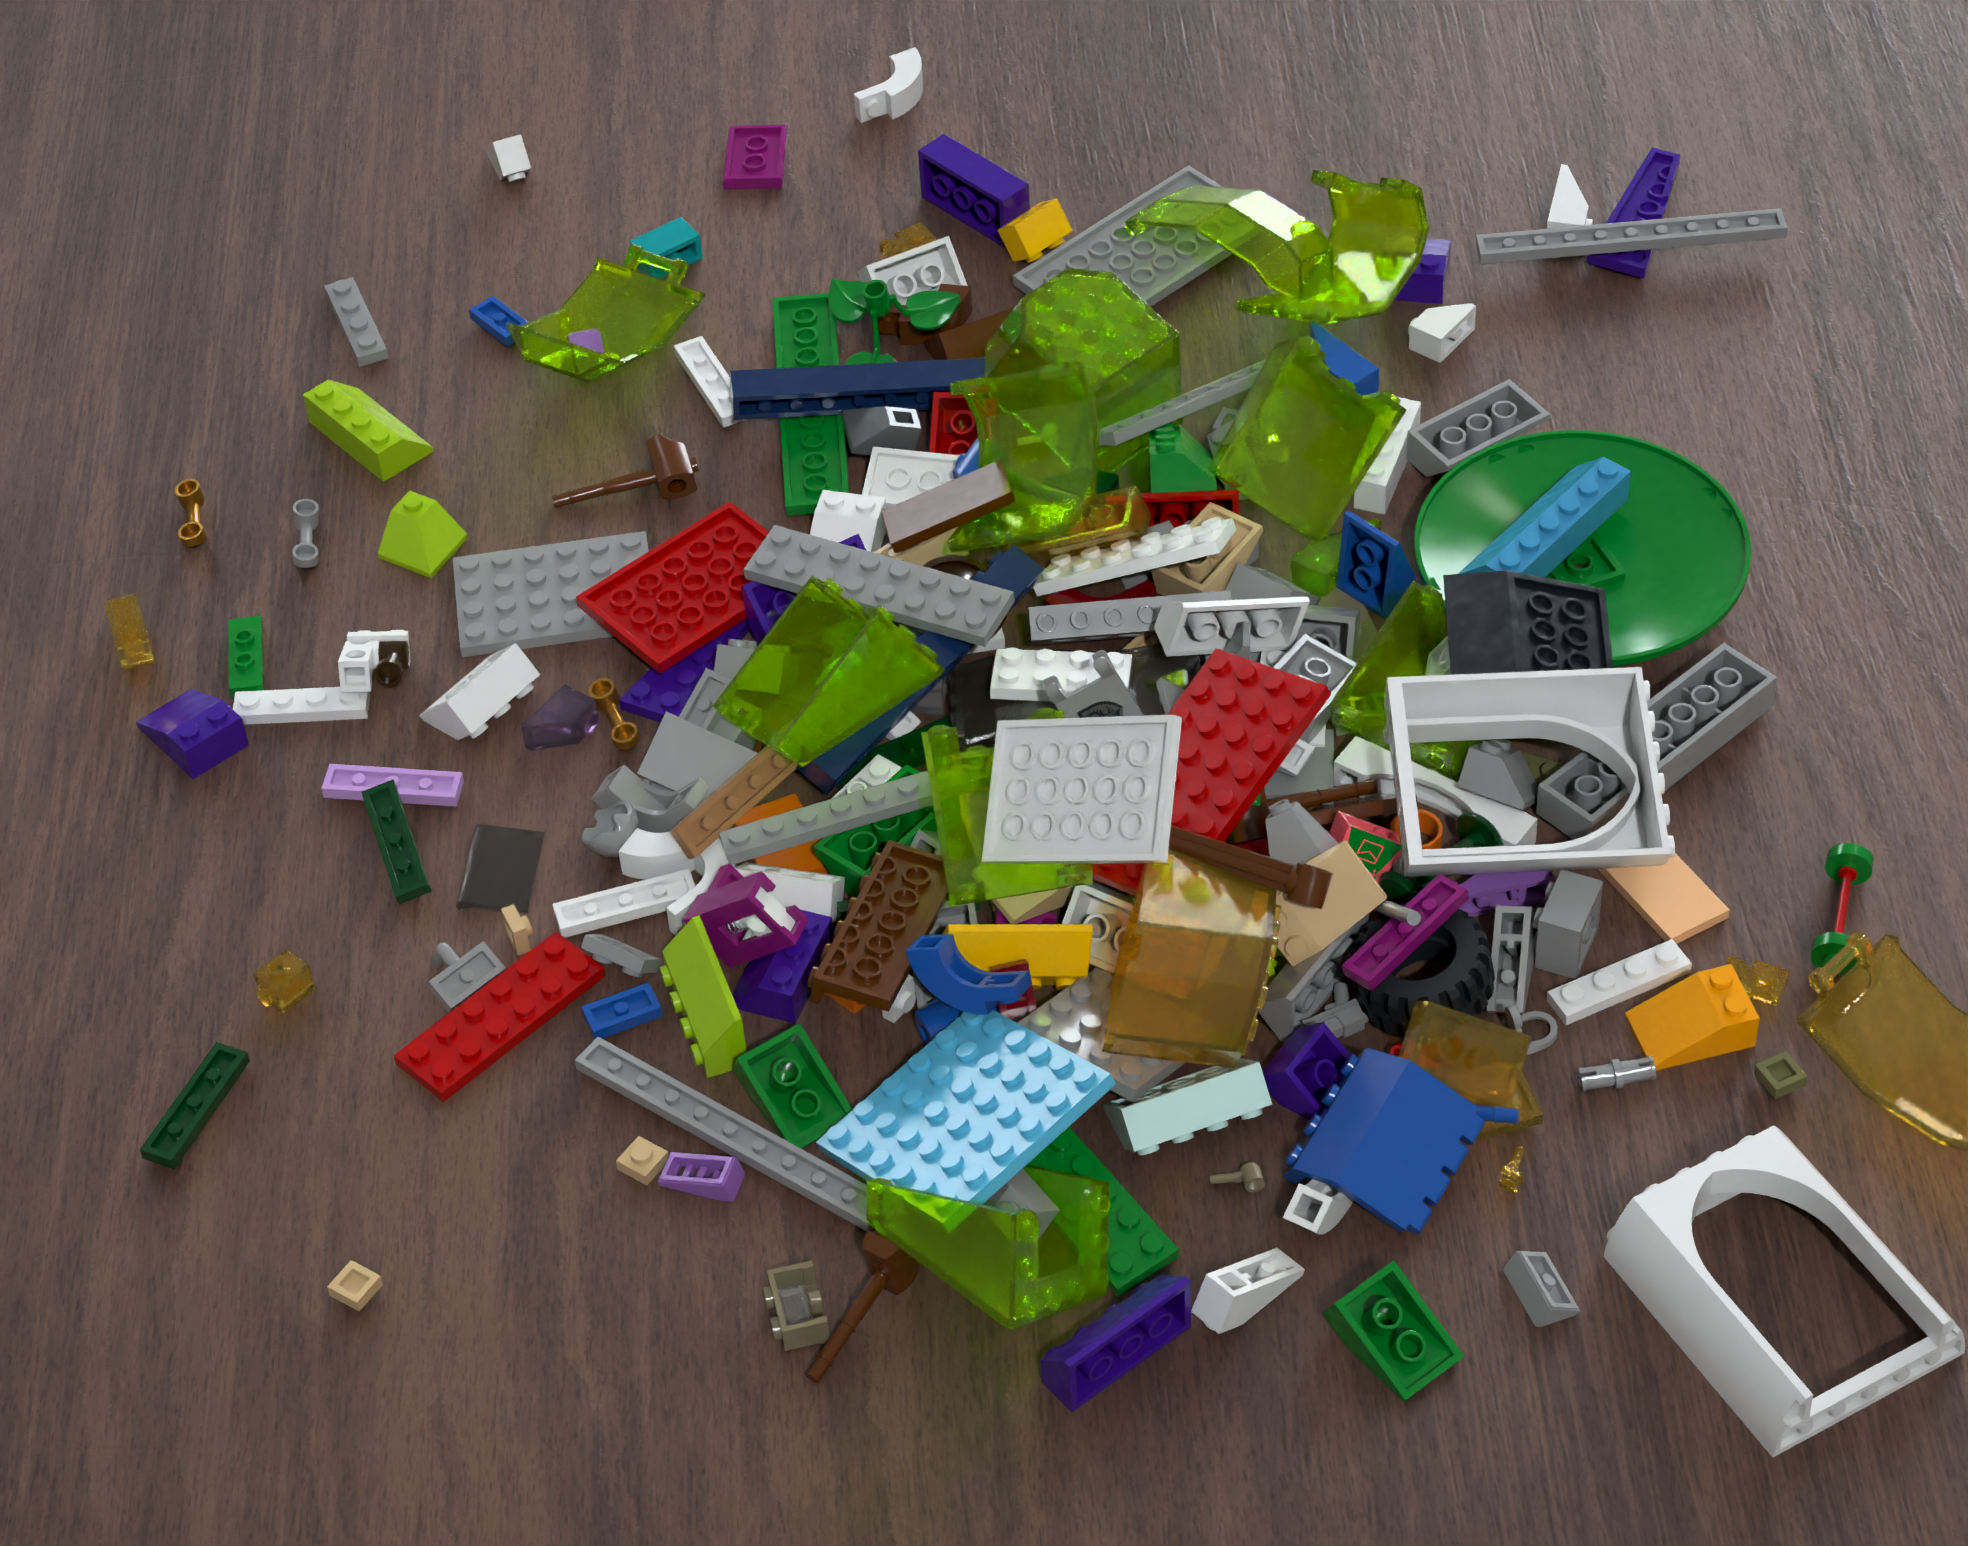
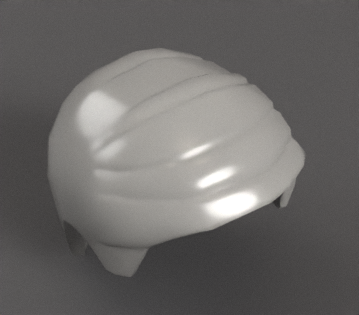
M618 801L608 808L598 809L594 814L597 821L596 826L583 830L581 835L582 843L602 856L618 857L620 848L638 828V817L629 801Z

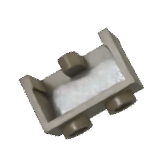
M812 1260L767 1270L769 1286L762 1287L766 1309H774L776 1317L770 1318L774 1341L782 1339L785 1351L819 1343L826 1344L830 1339L828 1320L824 1316L820 1291L816 1287Z

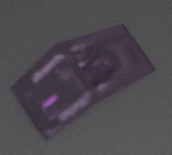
M564 684L521 724L525 748L533 751L580 743L600 724L596 700Z

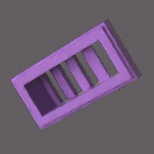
M670 1152L658 1183L662 1187L714 1200L734 1202L745 1177V1172L738 1159L733 1156ZM685 1166L682 1176H678L681 1167ZM696 1169H697V1170H698L697 1175H696V1177H693V1176H694V1173H695V1171H696Z

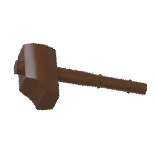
M658 434L646 441L653 468L553 495L554 506L558 508L569 504L574 505V503L603 495L608 496V494L657 482L662 499L685 497L697 490L693 474L699 471L695 457H688L684 443L669 440L663 437L662 434Z
M1375 779L1357 783L1354 781L1353 784L1324 790L1317 789V791L1301 792L1267 800L1265 789L1263 788L1260 792V806L1251 805L1228 836L1229 842L1240 843L1267 837L1265 820L1270 813L1268 807L1284 799H1288L1289 803L1297 801L1304 809H1308L1317 805L1322 806L1325 803L1354 797L1359 798V796L1377 793V783Z
M890 1224L874 1232L867 1231L862 1249L872 1276L849 1308L843 1320L839 1321V1326L821 1352L816 1355L815 1361L806 1372V1377L812 1382L819 1383L827 1369L832 1366V1362L851 1334L855 1332V1328L883 1289L899 1295L915 1280L920 1268V1260L914 1244L915 1238L909 1232L902 1231Z

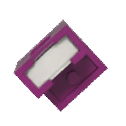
M729 863L720 867L707 892L697 895L683 922L687 924L692 917L700 915L715 954L732 968L796 945L809 918L796 905L784 908L769 893L774 890L776 885L762 871L744 878Z

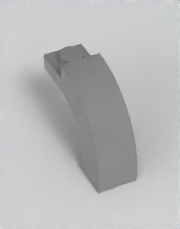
M622 765L606 776L591 800L601 809L608 808L618 801H629L637 814L639 829L653 833L669 832L705 800L703 797L710 788V785L699 777L681 790L664 791L647 784L626 765Z

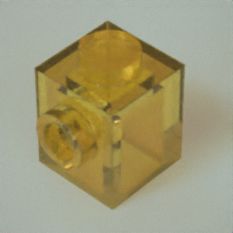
M287 949L253 973L257 985L255 993L258 999L267 1007L273 1006L281 1014H284L315 990L309 966Z

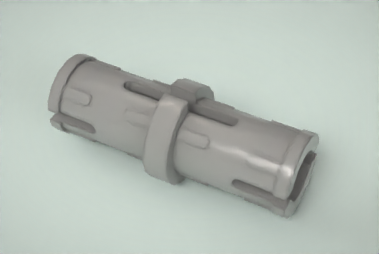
M1652 1056L1620 1062L1617 1058L1611 1059L1609 1064L1578 1068L1579 1083H1582L1580 1085L1581 1091L1584 1092L1609 1086L1619 1089L1623 1088V1085L1627 1083L1656 1080L1655 1064H1652L1654 1059Z

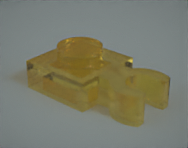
M922 222L895 232L896 239L881 241L879 243L880 253H887L889 258L936 241V237Z
M1728 956L1726 965L1732 964L1748 996L1777 1006L1789 981L1790 970L1755 960L1752 967L1745 965L1744 961L1740 958Z

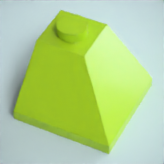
M409 491L390 512L379 547L378 558L432 578L468 539V535L436 500Z

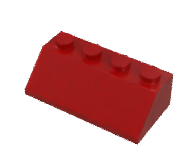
M1239 490L1107 495L1108 546L1110 547L1111 544L1123 539L1131 541L1140 530L1168 520L1174 528L1184 525L1188 520H1194L1210 502L1239 515Z

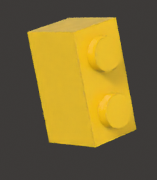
M1057 198L1040 202L998 229L1013 262L1025 259L1027 263L1042 257V250L1045 248L1052 249L1065 241L1063 237L1073 231Z

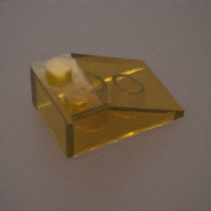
M1416 1001L1399 1057L1411 1060L1457 1093L1510 1108L1532 1036L1430 1001Z

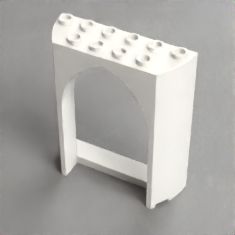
M1627 667L1387 677L1384 699L1386 725L1385 730H1383L1384 744L1390 745L1402 846L1399 874L1401 873L1404 877L1437 876L1439 873L1442 875L1558 871L1561 869L1662 866L1669 857H1674L1673 835L1668 836L1666 826L1670 823V810L1668 804H1663L1661 795L1665 791L1664 774L1658 773L1657 763L1660 761L1659 743L1653 742L1652 732L1655 730V716L1653 711H1648L1647 702L1650 700V684L1648 680H1643L1642 668ZM1514 738L1554 740L1575 746L1601 760L1618 775L1631 794L1620 812L1606 825L1586 836L1571 841L1541 845L1422 850L1409 743Z
M1774 1125L1754 1136L1748 1135L1744 1137L1738 1144L1723 1152L1717 1151L1711 1154L1705 1161L1692 1168H1683L1674 1177L1660 1184L1650 1185L1643 1193L1632 1198L1615 1226L1609 1230L1606 1236L1608 1242L1603 1257L1772 1458L1965 1353V1338L1955 1321L1790 1139ZM1740 1193H1754L1777 1198L1809 1212L1827 1225L1846 1244L1928 1337L1813 1398L1812 1392L1707 1271L1700 1259L1692 1234L1694 1217Z

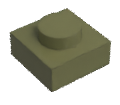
M1787 1051L1755 1064L1754 1075L1774 1099L1800 1089L1807 1084L1808 1076Z

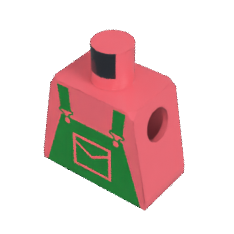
M1340 811L1337 812L1329 834L1338 843L1346 840L1379 884L1380 877L1388 872L1401 856V839L1392 830Z

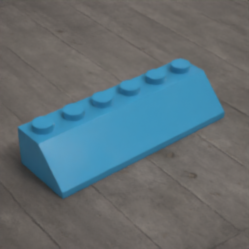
M1605 457L1575 466L1458 574L1512 571L1545 578L1628 500L1631 471Z

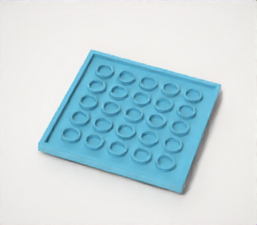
M994 1010L988 1015L972 1014L963 1011L948 1027L940 1031L931 1042L914 1054L891 1077L885 1079L875 1091L859 1102L842 1120L832 1126L826 1134L816 1141V1144L821 1153L951 1233L1115 1086L1116 1083L1111 1073Z

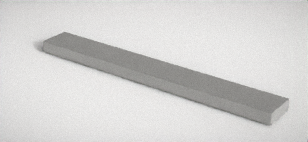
M1267 358L1096 430L1091 434L1093 445L1116 446L1292 371L1291 359Z

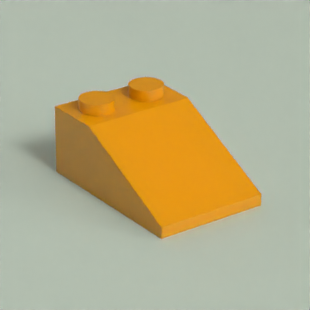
M1732 964L1696 972L1628 1010L1624 1016L1644 1058L1648 1056L1653 1057L1654 1063L1652 1064H1655L1656 1071L1755 1047L1760 1017Z

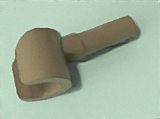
M1253 1162L1243 1165L1238 1172L1210 1175L1211 1184L1243 1182L1245 1189L1249 1192H1258L1265 1187L1260 1167Z

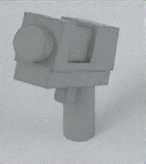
M1339 982L1334 985L1335 1003L1326 1005L1324 1012L1302 1021V1027L1324 1022L1336 1038L1341 1036L1345 1038L1364 1030L1365 1023L1369 1021V1016L1362 1012L1356 998L1349 1001L1348 985L1344 982Z

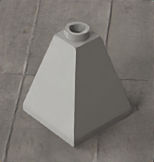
M1284 799L1268 807L1270 813L1265 821L1271 858L1297 865V863L1304 864L1339 844L1297 801L1289 803L1288 799Z

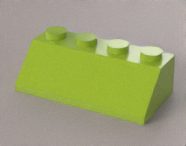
M327 380L303 394L309 423L383 482L434 452L433 447L359 388Z
M700 915L692 917L662 950L664 966L659 967V972L664 987L671 986L673 992L669 993L674 1013L681 1012L683 1018L679 1019L685 1040L691 1038L693 1044L690 1045V1051L695 1066L702 1064L706 1077L709 1078L732 1071L736 1058L747 1053L741 1015Z

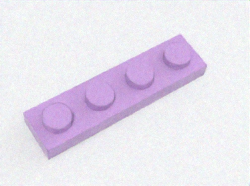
M329 764L321 790L323 798L364 801L362 791L394 779L402 803L457 807L464 778L462 772Z

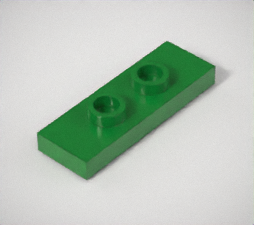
M261 615L228 619L229 692L231 697H235V692L264 690L263 621Z

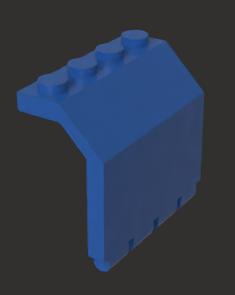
M1366 1048L1357 1056L1351 1054L1341 1067L1340 1073L1344 1075L1338 1086L1333 1083L1325 1093L1321 1102L1326 1106L1320 1115L1315 1113L1304 1127L1303 1132L1307 1136L1301 1146L1295 1144L1288 1153L1284 1163L1289 1166L1282 1177L1294 1185L1305 1177L1329 1184L1401 1233L1407 1228L1415 1234H1420L1433 1212L1423 1201L1431 1206L1438 1204L1451 1182V1179L1442 1173L1441 1170L1451 1176L1455 1175L1469 1152V1148L1459 1140L1468 1145H1473L1485 1125V1121L1475 1114L1479 1107L1411 1060Z

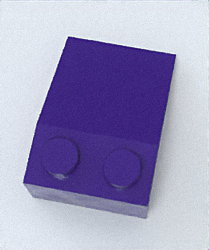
M1390 236L1382 266L1381 299L1442 304L1451 240Z
M192 688L136 721L137 727L192 779L249 745L242 718L222 699Z

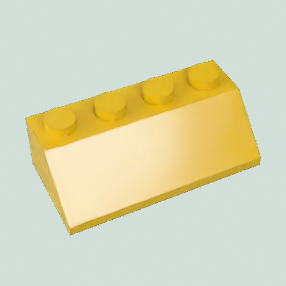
M948 924L943 934H953L959 952L970 964L987 972H991L990 966L1026 959L1029 964L1033 990L1041 989L1042 985H1056L1057 990L1063 991L1077 980L1086 979L1088 976L1093 934L1092 924Z

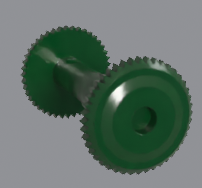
M1466 812L1458 817L1456 830L1458 831L1460 842L1452 848L1504 846L1500 833L1485 817L1473 812ZM1388 871L1380 877L1379 885L1387 895L1386 900L1396 904H1403L1411 901L1436 876H1418L1408 881V878L1402 876L1401 873Z

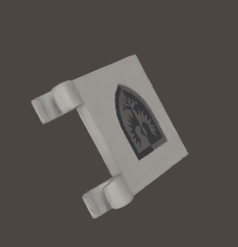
M1100 650L1092 655L1094 668L1101 677L1066 695L1057 676L1053 675L1044 680V685L1046 686L1045 693L1056 705L1063 718L1145 716L1116 672L1105 650Z

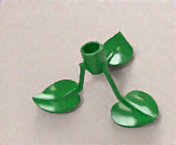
M832 278L829 289V305L833 316L837 320L845 323H854L859 321L864 313L867 315L871 314L874 353L858 352L849 357L845 365L895 362L894 358L890 355H879L878 317L887 315L892 304L904 316H910V322L913 327L921 330H934L942 327L950 320L961 301L960 294L948 291L918 292L907 299L906 309L899 303L895 294L889 295L887 285L882 280L861 282Z

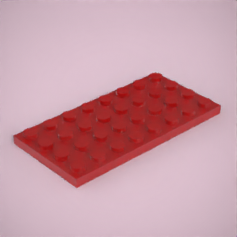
M1216 648L1167 714L1182 717L1171 825L1225 842L1330 697L1331 693L1328 687ZM1168 855L1167 863L1062 864L1067 870L1172 911L1176 910L1206 868Z

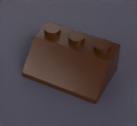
M1023 304L939 333L923 341L934 360L1000 357L999 353L1008 350L1011 355L1028 350L1027 344L1036 340Z

